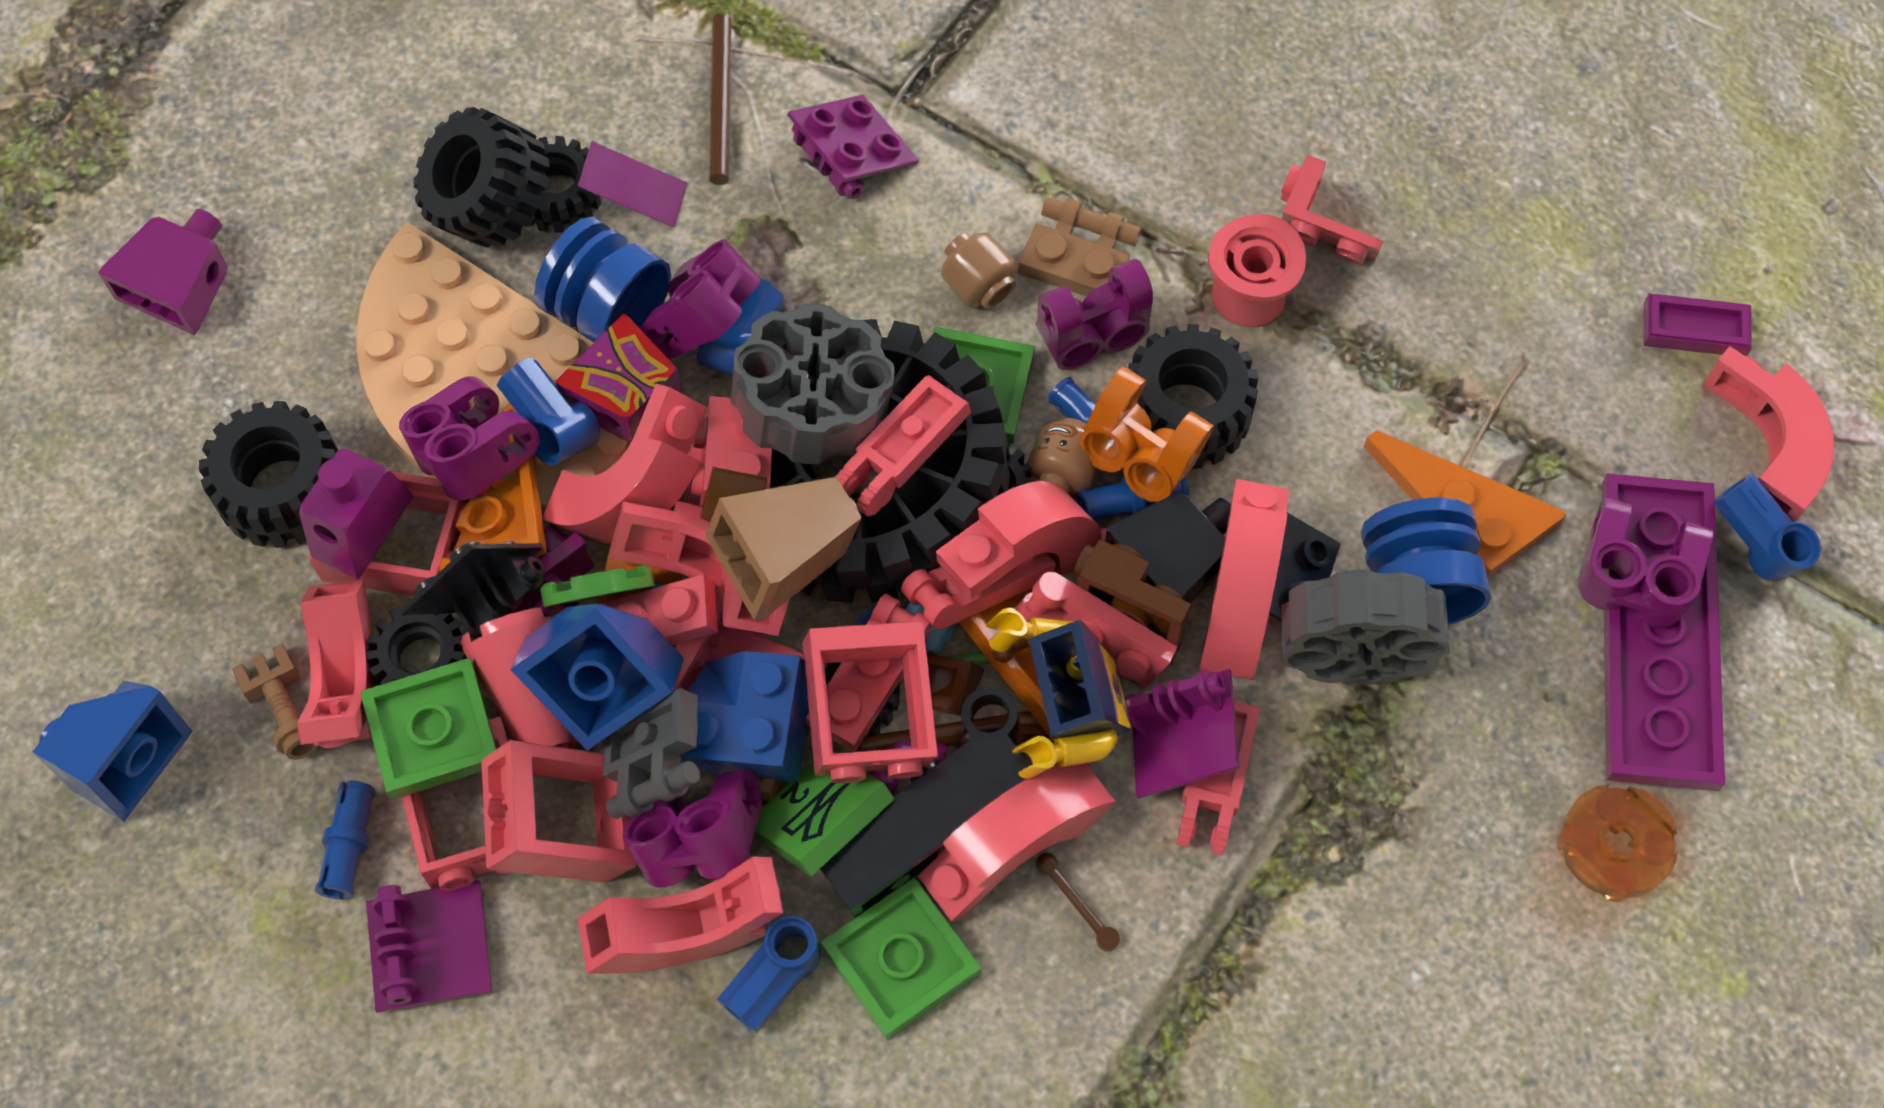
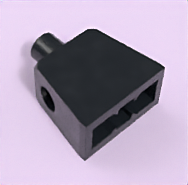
M1176 493L1108 527L1105 542L1111 545L1123 544L1137 551L1142 559L1150 562L1146 579L1147 584L1151 586H1167L1179 593L1184 601L1191 604L1219 573L1225 542L1223 534L1227 530L1231 504L1223 498H1218L1206 508L1200 510L1186 494Z

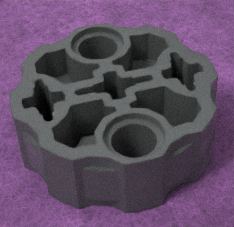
M804 304L797 310L788 312L771 311L752 323L751 335L743 345L736 348L734 355L730 396L731 403L738 408L742 416V431L760 448L775 449L784 453L792 462L820 464L825 459L838 455L854 456L856 454L855 449L879 425L880 421L887 417L894 382V364L883 353L880 346L881 336L864 320L850 319L839 314L832 306L820 304ZM810 375L814 376V388H816L814 392L810 390V379H808Z
M1368 570L1338 572L1325 579L1305 581L1289 591V602L1281 605L1283 661L1287 667L1302 671L1306 674V678L1325 683L1388 684L1397 679L1409 676H1422L1439 667V659L1442 656L1449 654L1445 593L1443 590L1430 587L1425 583V578L1403 572L1391 574L1374 573Z

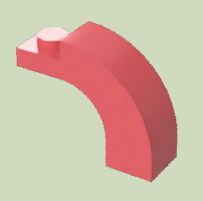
M1729 346L1717 360L1703 385L1748 416L1760 428L1768 444L1769 464L1758 480L1792 522L1798 521L1824 486L1833 463L1834 437L1828 413L1815 390L1787 363L1773 376L1764 370L1755 359L1742 355Z
M656 384L634 438L622 457L606 471L593 476H582L562 470L542 519L572 534L577 532L581 538L599 543H612L623 501L670 510L688 487L700 464L699 460L688 454L707 407L670 387Z
M1236 479L1216 588L1206 628L1200 670L1206 669L1210 672H1220L1230 669L1232 676L1254 680L1278 572L1288 513L1286 511L1290 489Z
M1035 481L1012 488L979 507V520L936 551L937 562L973 599L1025 560L1042 553H1046L1056 563L1055 572L1064 576L1075 568L1084 547L1090 545L1095 548L1098 540H1102V534L1099 525L1060 485L1050 481Z
M676 501L674 511L622 502L610 547L612 560L666 569L688 577L704 574L714 581L715 595L722 608L723 626L775 636L779 635L789 600L765 619L754 621L705 537L710 522L701 518L702 507Z
M362 579L309 586L300 601L310 658L309 698L297 722L301 745L314 743L315 746L334 748L356 740L371 739L372 736L360 691L376 687V679L369 669L371 667L366 660V651H372L367 640L369 634H373L365 581Z
M1086 763L1060 767L1056 764L1037 776L1026 779L1012 787L973 815L943 842L946 849L918 877L950 921L962 919L1014 869L1053 844L1080 837L1116 801Z
M752 857L729 871L725 877L679 894L654 898L609 897L577 918L587 974L642 972L663 969L720 955L766 934L765 924L781 915L783 909L772 857Z

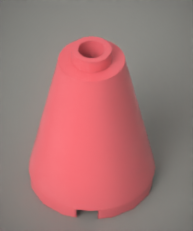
M555 606L557 614L565 609L563 606ZM542 607L532 608L480 625L482 637L474 641L469 633L463 635L461 639L463 652L467 658H471L479 680L514 741L568 749L579 744V741L510 670L525 637L554 616L545 617Z

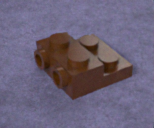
M1100 539L1095 548L1086 545L1073 571V575L1078 576L1075 584L1176 645L1177 649L1170 662V665H1172L1182 645L1191 604L1184 601L1179 593L1167 586H1151L1147 584L1146 579L1150 562L1142 559L1141 555L1131 547L1123 544L1111 545Z

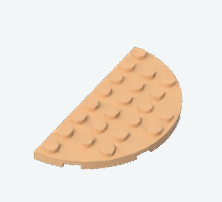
M407 221L390 240L377 260L363 294L357 322V357L366 395L379 422L388 433L393 444L419 470L420 468L399 429L400 419L411 407L425 402L461 378L474 376L481 379L498 395L500 405L497 414H499L508 405L509 401L496 385L502 375L512 369L518 362L529 357L537 360L555 383L593 344L592 341L579 334L573 328L539 309L536 304ZM473 397V398L469 401L470 406H471L470 409H472V408L475 406L474 400H473L475 397ZM600 428V439L597 444L557 465L543 463L534 453L542 514L545 512L562 470L582 476L600 474L613 466L622 457L631 442H627ZM427 475L430 478H436L433 475Z

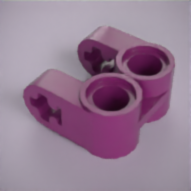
M726 239L719 240L701 254L686 261L679 267L669 283V301L650 312L640 329L669 360L676 358L703 343H710L723 335L740 317L742 309L739 305L754 292L759 285L760 277Z
M1132 259L1111 267L1108 283L1090 292L1082 303L1074 298L1066 286L1039 295L1036 326L1059 369L1073 370L1080 368L1095 359L1103 348L1108 352L1126 350L1137 344L1148 334L1153 304V290L1149 276L1142 263L1138 259Z
M474 376L461 378L425 402L411 407L404 413L399 422V429L421 472L435 476L446 495L454 500L471 499L482 494L493 483L531 458L539 444L538 430L520 413L504 411L497 414L500 405L498 395L481 379ZM473 397H475V398L473 399L475 406H474L472 409H470L471 406H470L469 401H470ZM511 433L514 439L512 443H510V439L508 437Z
M1604 496L1593 521L1578 577V588L1581 596L1588 604L1598 609L1613 610L1621 606L1634 609L1642 621L1652 626L1666 627L1675 624L1683 617L1701 589L1713 530L1684 521L1675 538L1671 554L1660 556L1656 559L1648 558L1643 555V552L1635 544L1625 540L1632 505ZM1602 569H1610L1616 572L1621 580H1614L1608 577ZM1657 585L1669 588L1675 597L1663 594L1657 588Z
M748 768L721 773L717 775L710 797L697 800L686 808L682 796L669 802L660 799L654 802L650 811L637 817H630L623 830L622 838L649 885L656 888L675 885L686 879L694 871L695 867L702 877L718 879L725 877L729 871L744 863L750 855V846L761 813L762 796L755 774Z

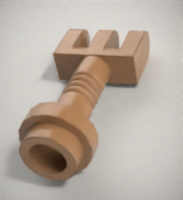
M282 643L272 648L274 657L280 664L279 666L271 669L262 653L252 658L259 676L251 679L248 669L243 664L232 668V671L250 704L263 697L266 698L279 726L273 735V742L277 751L281 754H286L289 759L297 760L312 754L318 745L315 746L314 743L301 745L297 727L300 717L285 687L300 679V676Z

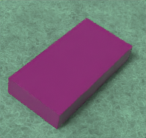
M1648 293L1644 301L1643 346L1722 355L1731 346L1742 355L1748 356L1752 349L1751 305Z

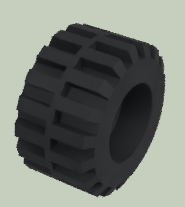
M475 107L465 108L463 113L457 110L449 115L448 122L441 121L435 127V134L432 138L428 137L423 145L425 150L422 157H418L416 164L418 174L414 177V188L418 189L415 201L417 207L422 208L421 215L423 218L431 222L432 226L481 247L489 248L491 245L500 247L506 244L507 239L514 241L521 235V229L524 226L529 227L535 220L533 217L535 211L541 209L545 200L542 199L543 191L548 189L549 178L545 177V173L549 169V160L543 156L546 149L542 142L537 140L536 135L531 131L483 108L479 110Z
M1188 324L1187 331H1179L1177 325L1167 327L1164 337L1155 332L1147 338L1146 347L1138 346L1133 353L1132 363L1128 365L1130 370L1147 380L1137 404L1149 416L1152 425L1151 432L1161 428L1176 430L1190 411L1195 412L1214 425V429L1192 469L1203 468V463L1206 459H1209L1213 465L1223 461L1225 451L1233 454L1240 447L1241 439L1246 438L1250 428L1258 395L1257 384L1259 380L1257 370L1251 369L1253 359L1247 351L1238 353L1240 343L1232 336L1226 341L1220 338L1221 330L1210 327L1208 333L1199 331V324ZM1177 385H1193L1207 391L1215 399L1216 403L1201 409L1184 408L1170 401L1163 392Z
M274 401L271 408H266L263 402L251 404L252 411L244 414L241 409H238L230 414L233 419L230 423L225 425L220 422L213 429L216 435L215 440H206L202 451L207 458L199 460V472L203 476V479L200 480L202 487L227 527L230 526L233 533L242 540L249 537L253 545L264 547L267 541L271 540L275 548L287 547V541L294 538L298 544L307 541L299 514L301 504L318 481L320 467L326 461L333 459L338 448L323 421L316 414L310 416L307 408L298 404L290 410L286 401ZM280 461L299 462L294 473L281 484L263 489L251 487L256 476L269 465Z

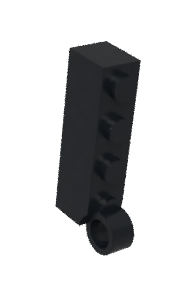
M983 687L972 692L962 706L961 718L966 734L956 744L957 750L941 762L935 759L929 767L922 768V775L910 778L912 783L897 794H892L894 800L820 868L854 918L915 877L917 880L918 876L946 849L943 842L953 832L997 797L1026 780L1020 777L1018 772L1031 765L1021 752L1016 754L1012 752L1016 748L1012 741L1018 734L1020 718L1016 703L1009 693L997 687ZM987 705L1003 707L1009 713L1007 723L996 732L986 733L978 730L973 725V718L982 707Z

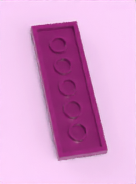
M1607 473L1602 482V499L1605 496L1632 505L1625 540L1635 544L1645 557L1656 559L1660 556L1670 555L1677 533L1684 521L1712 529L1713 537L1701 589L1683 617L1675 624L1666 627L1652 626L1642 621L1634 609L1625 606L1613 610H1604L1606 780L1719 791L1725 785L1716 518L1715 505L1713 504L1715 502L1714 483ZM1603 569V572L1608 577L1614 580H1621L1616 572L1610 569ZM1657 585V588L1663 594L1675 597L1669 588Z

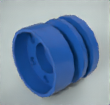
M594 217L582 218L564 231L543 260L535 283V302L539 309L555 318L557 317V320L571 328L578 326L579 334L594 343L623 314L627 315L641 328L650 312L662 305L666 299L671 281L670 265L637 243L628 244L625 236L611 229Z
M1442 497L1414 499L1380 510L1364 522L1361 529V538L1367 550L1365 554L1366 564L1371 572L1387 574L1403 572L1425 578V583L1430 587L1443 590L1446 596L1448 625L1475 616L1488 606L1492 598L1485 564L1482 558L1477 556L1481 542L1476 532L1477 522L1471 505L1458 499Z

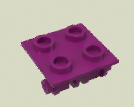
M863 94L788 111L787 116L794 123L792 127L794 142L806 152L813 165L819 166L818 170L823 176H829L828 180L840 196L854 199L864 190V185L861 183L864 177L917 164L919 161L902 138L897 135Z
M1205 669L1199 671L1197 676L1183 681L1171 680L1168 682L1167 688L1163 684L1156 685L1153 688L1152 694L1146 692L1137 696L1129 694L1124 697L1130 723L1133 726L1137 798L1140 799L1239 769L1232 671L1230 669L1214 673Z
M480 880L452 891H442L439 887L402 894L401 886L387 885L378 889L377 898L366 901L376 1013L493 992Z

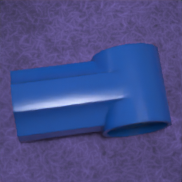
M760 278L759 285L754 292L739 305L742 312L737 321L719 338L710 343L699 345L697 353L698 363L732 376L736 348L743 345L751 335L752 323L771 311L779 312L784 304L783 293L778 291L771 282Z
M529 357L518 362L512 369L503 374L496 386L517 413H520L538 430L539 444L535 455L543 463L557 465L598 443L600 439V426L593 411L581 402L570 403L537 360Z
M1753 473L1740 479L1715 499L1713 503L1749 547V564L1760 578L1768 581H1778L1814 565L1819 559L1821 544L1815 530L1808 524L1800 521L1792 522Z
M785 916L777 919L768 928L763 944L717 998V1001L742 1024L758 1033L799 981L816 970L820 962L821 949L814 928L808 921L798 916ZM800 936L808 941V948L805 953L797 959L786 960L778 955V948L786 938Z

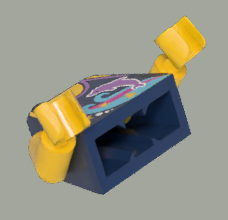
M1005 608L986 624L987 628L999 630L988 641L989 646L998 652L1009 650L1021 638L1027 639L1032 651L1050 734L1055 739L1054 743H1052L1044 736H1036L1013 749V754L1025 752L1031 757L1033 765L1019 771V776L1030 779L1052 768L1055 763L1060 767L1092 763L1107 757L1117 743V736L1131 730V723L1114 659L1081 620L1064 621L1035 617L1026 622L1023 615L1017 610Z

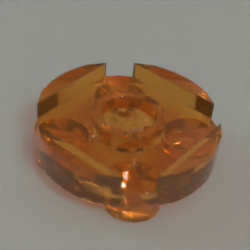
M1602 785L1586 791L1571 806L1563 819L1561 833L1557 839V846L1559 852L1564 857L1567 867L1579 882L1595 893L1601 894L1609 901L1620 902L1630 897H1639L1651 892L1670 874L1676 864L1678 851L1675 853L1676 843L1674 839L1677 830L1669 811L1650 793L1631 786L1626 790L1618 787L1609 788L1610 785ZM1609 829L1615 835L1622 831L1626 832L1632 839L1626 846L1633 848L1632 852L1624 854L1620 850L1617 852L1612 850L1607 844L1609 839L1605 838V831Z

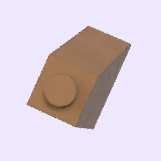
M837 477L719 498L705 537L754 621L765 619L843 557L848 550L862 517L859 514L856 503L848 496Z

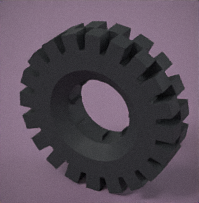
M877 319L864 320L881 336ZM894 320L888 337L884 338L881 336L880 346L883 353L894 364V382L887 416L928 375L967 401L971 414L900 488H895L891 500L884 507H881L876 515L867 517L859 511L862 518L846 554L799 591L805 595L810 596L816 584L821 586L827 601L853 603L856 587H866L872 603L878 602L886 593L894 598H898L897 580L906 578L919 569H925L927 572L936 569V563H938L936 551L979 520V507L1008 491L1010 473L1007 461L1011 460L1000 407L992 386L987 387L983 370L969 354L961 360L959 359L956 344L934 332L924 344L918 325ZM810 375L808 377L810 379V390L814 392L816 391V388H814V376ZM772 449L770 489L814 481L816 477L811 464L792 462L784 453ZM960 466L957 475L953 479V475L948 474V467L956 468ZM861 493L852 494L850 498L857 504Z

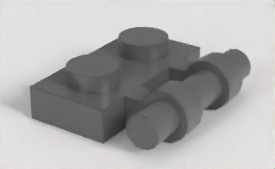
M679 688L605 738L603 777L617 782V795L609 798L606 803V809L611 817L615 819L626 815L637 817L650 811L654 802L660 799L667 802L684 795L688 790V786L698 782L700 778L698 767L691 761L680 764L681 754L696 748L698 695ZM651 769V779L646 780V772Z

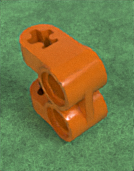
M1122 366L1113 375L1101 393L1080 436L1079 444L1089 456L1094 467L1107 472H1115L1124 468L1125 481L1136 495L1147 501L1159 502L1173 492L1195 465L1214 429V425L1195 412L1190 411L1176 430L1161 428L1151 432L1150 418L1145 410L1137 404L1147 380L1126 366Z

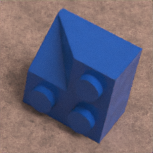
M601 604L567 607L527 635L510 670L586 750H589L671 694L684 658L647 618Z
M743 651L706 662L688 690L698 695L696 748L681 754L680 763L691 761L698 767L700 773L718 775L748 768L759 779L799 782L807 730L806 717L809 714L805 664L802 657L799 655Z
M123 680L114 693L105 697L69 705L59 718L54 719L45 727L40 736L39 744L33 750V753L70 790L125 822L193 731L159 690L150 685Z

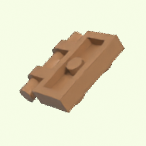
M1047 196L1041 215L1057 220L1058 223L1055 229L1038 223L1035 224L1018 262V274L1057 287L1066 286L1070 291L1087 297L1094 289L1108 283L1111 267L1130 261V254L1114 248L1117 241L1136 246L1142 227L1124 222V216L1112 212L1105 216L1082 208V202L1070 198L1063 202ZM1075 227L1099 234L1098 242L1095 243L1072 235Z

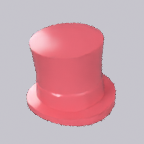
M1246 215L1229 222L1216 233L1209 248L1208 265L1211 274L1215 278L1211 294L1213 304L1219 314L1226 320L1244 327L1265 325L1281 314L1285 307L1286 295L1297 287L1306 267V251L1303 240L1297 230L1287 221L1273 215Z

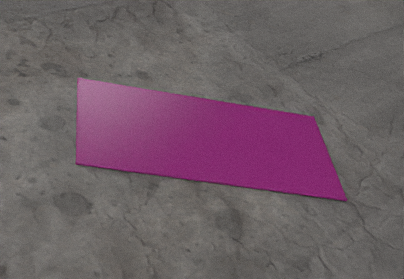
M591 141L578 183V187L671 227H675L687 182L593 141Z

